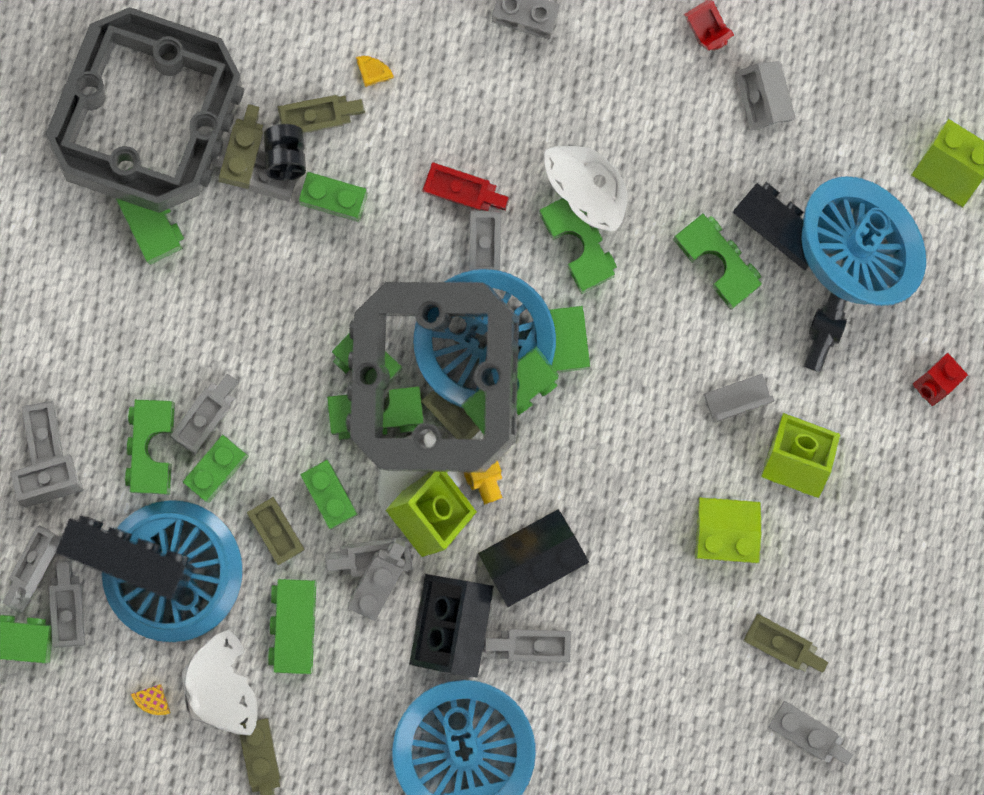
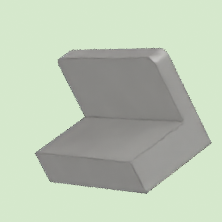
M779 61L756 63L735 72L751 131L759 130L775 123L795 120L785 76Z
M763 374L704 393L713 423L775 401L773 395L770 396Z
M70 454L10 472L17 501L25 508L84 490L82 483L77 478L74 462Z

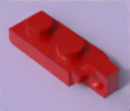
M434 162L431 164L422 190L423 193L477 211H489L490 206L506 211L509 202L508 196L495 192L497 186L491 184L489 180Z

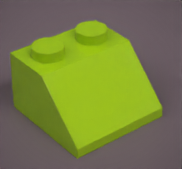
M948 119L938 131L911 176L963 208L984 179V140Z
M783 413L767 454L761 477L819 498L831 474L841 434Z
M428 472L404 489L385 510L421 557L444 551L477 513L447 472Z
M699 497L695 559L759 563L762 533L761 502Z

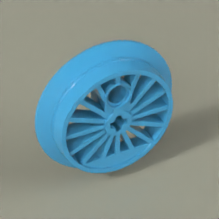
M850 176L828 180L812 193L804 213L802 247L810 269L823 286L834 295L848 302L876 306L898 304L908 299L917 291L923 281L926 270L924 241L913 217L895 196L871 181ZM886 238L888 244H881V242ZM826 254H836V255H834V256H832V257H829V256H827ZM843 259L842 264L839 266L836 262Z
M492 269L463 272L445 281L483 282L492 289L505 291L503 300L506 304L511 295L516 297L522 305L515 309L514 312L520 315L527 309L533 319L531 322L519 325V332L527 329L531 330L525 340L519 339L518 346H521L518 352V360L537 346L552 365L556 348L554 322L546 303L528 283L512 274ZM434 307L428 312L430 323L435 322L439 318L440 312L438 307ZM461 317L465 320L466 327L460 333L452 332L449 327L444 330L445 332L430 331L420 326L416 321L413 342L414 353L423 377L442 398L462 407V403L479 390L478 387L477 389L466 387L464 383L477 359L479 358V365L487 359V343L483 347L479 346V339L475 336L477 333L484 335L488 331V317H484L483 320L481 317ZM432 337L453 339L459 342V344L434 351ZM467 348L444 369L441 368L436 359L438 356ZM472 354L458 382L447 375ZM492 370L491 373L496 384L499 380L497 370ZM519 380L517 382V391L519 389Z
M160 501L149 504L133 512L117 527L132 534L131 540L137 542L138 538L156 544L153 538L159 534L162 548L161 553L166 554L167 550H169L166 529L176 523L170 551H178V553L183 555L187 553L197 536L203 531L210 538V541L188 554L187 557H190L188 563L215 546L219 559L193 563L191 565H194L195 569L220 565V578L193 573L187 588L193 591V602L185 606L181 601L171 600L175 623H162L167 598L160 596L155 621L143 615L158 594L150 592L138 611H136L129 601L146 590L138 587L125 596L121 583L126 582L102 572L104 592L116 616L134 632L156 641H187L211 631L231 611L241 588L243 576L242 558L232 532L220 518L209 510L184 501ZM185 520L194 524L195 528L178 551ZM194 579L218 584L214 596L202 590ZM203 598H204V599H206L209 603H208V605L200 612V611L198 610V607L201 605V602H202V600H203ZM180 610L191 611L194 616L182 621Z
M457 680L439 684L427 690L410 704L401 717L395 731L392 753L395 773L406 795H522L533 774L536 746L533 731L526 715L510 696L486 683ZM456 699H470L468 711L463 707H458ZM476 700L490 706L476 728L473 729L472 722ZM450 701L451 708L444 717L437 706ZM494 709L499 711L505 719L478 738L477 736ZM431 710L444 727L446 736L422 721ZM455 712L462 713L467 719L466 725L462 729L452 728L449 724L451 714ZM509 724L515 737L482 744V742ZM420 726L445 742L446 745L413 739L417 727ZM460 742H465L467 748L472 747L473 752L469 753V759L463 760L462 755H456L455 751L460 749ZM516 743L517 745L516 757L484 752L487 749ZM412 745L442 750L444 753L413 759ZM483 758L515 763L512 774L509 777L484 761ZM446 759L442 764L422 778H419L414 767L415 765ZM450 765V769L434 793L431 792L424 783ZM478 765L498 776L502 781L490 783ZM472 769L483 785L475 786ZM458 770L454 791L441 794L454 772ZM465 771L469 788L461 789L463 773Z

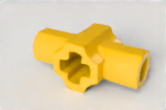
M498 461L485 473L464 472L467 484L472 490H479L484 505L503 498L497 483L498 480L502 479V470Z

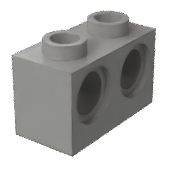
M496 0L492 13V23L550 40L560 4L548 0Z

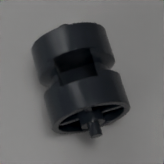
M278 124L267 128L264 131V149L267 153L265 155L266 175L271 179L279 181H289L302 177L306 173L305 153L303 152L304 133L302 128L293 124Z

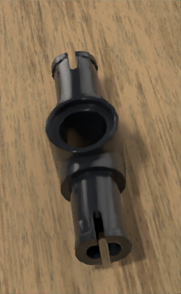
M830 292L826 305H822L821 309H817L809 330L810 340L813 342L804 367L820 373L830 347L833 348L834 344H839L847 323V318H844L846 313L843 312L847 301L839 298L832 292Z

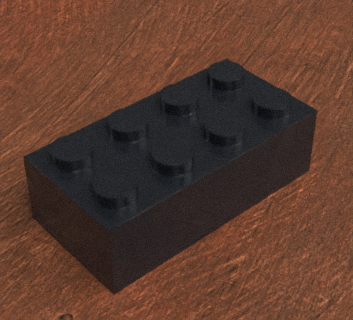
M80 515L79 520L69 518L56 549V554L167 599L182 601L195 569L194 565L188 563L190 557L167 550L166 554L159 552L160 545L138 538L137 542L131 540L132 534L118 528L109 526L108 531L102 529L103 522L88 516Z

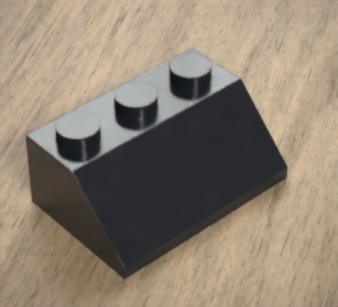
M757 182L734 209L733 213L805 271L809 265L802 247L804 219L801 216L804 211L791 201L786 205L777 197L780 192L768 182H765L763 186Z
M559 509L478 553L507 607L514 605L589 563Z
M425 574L409 665L478 678L494 586Z

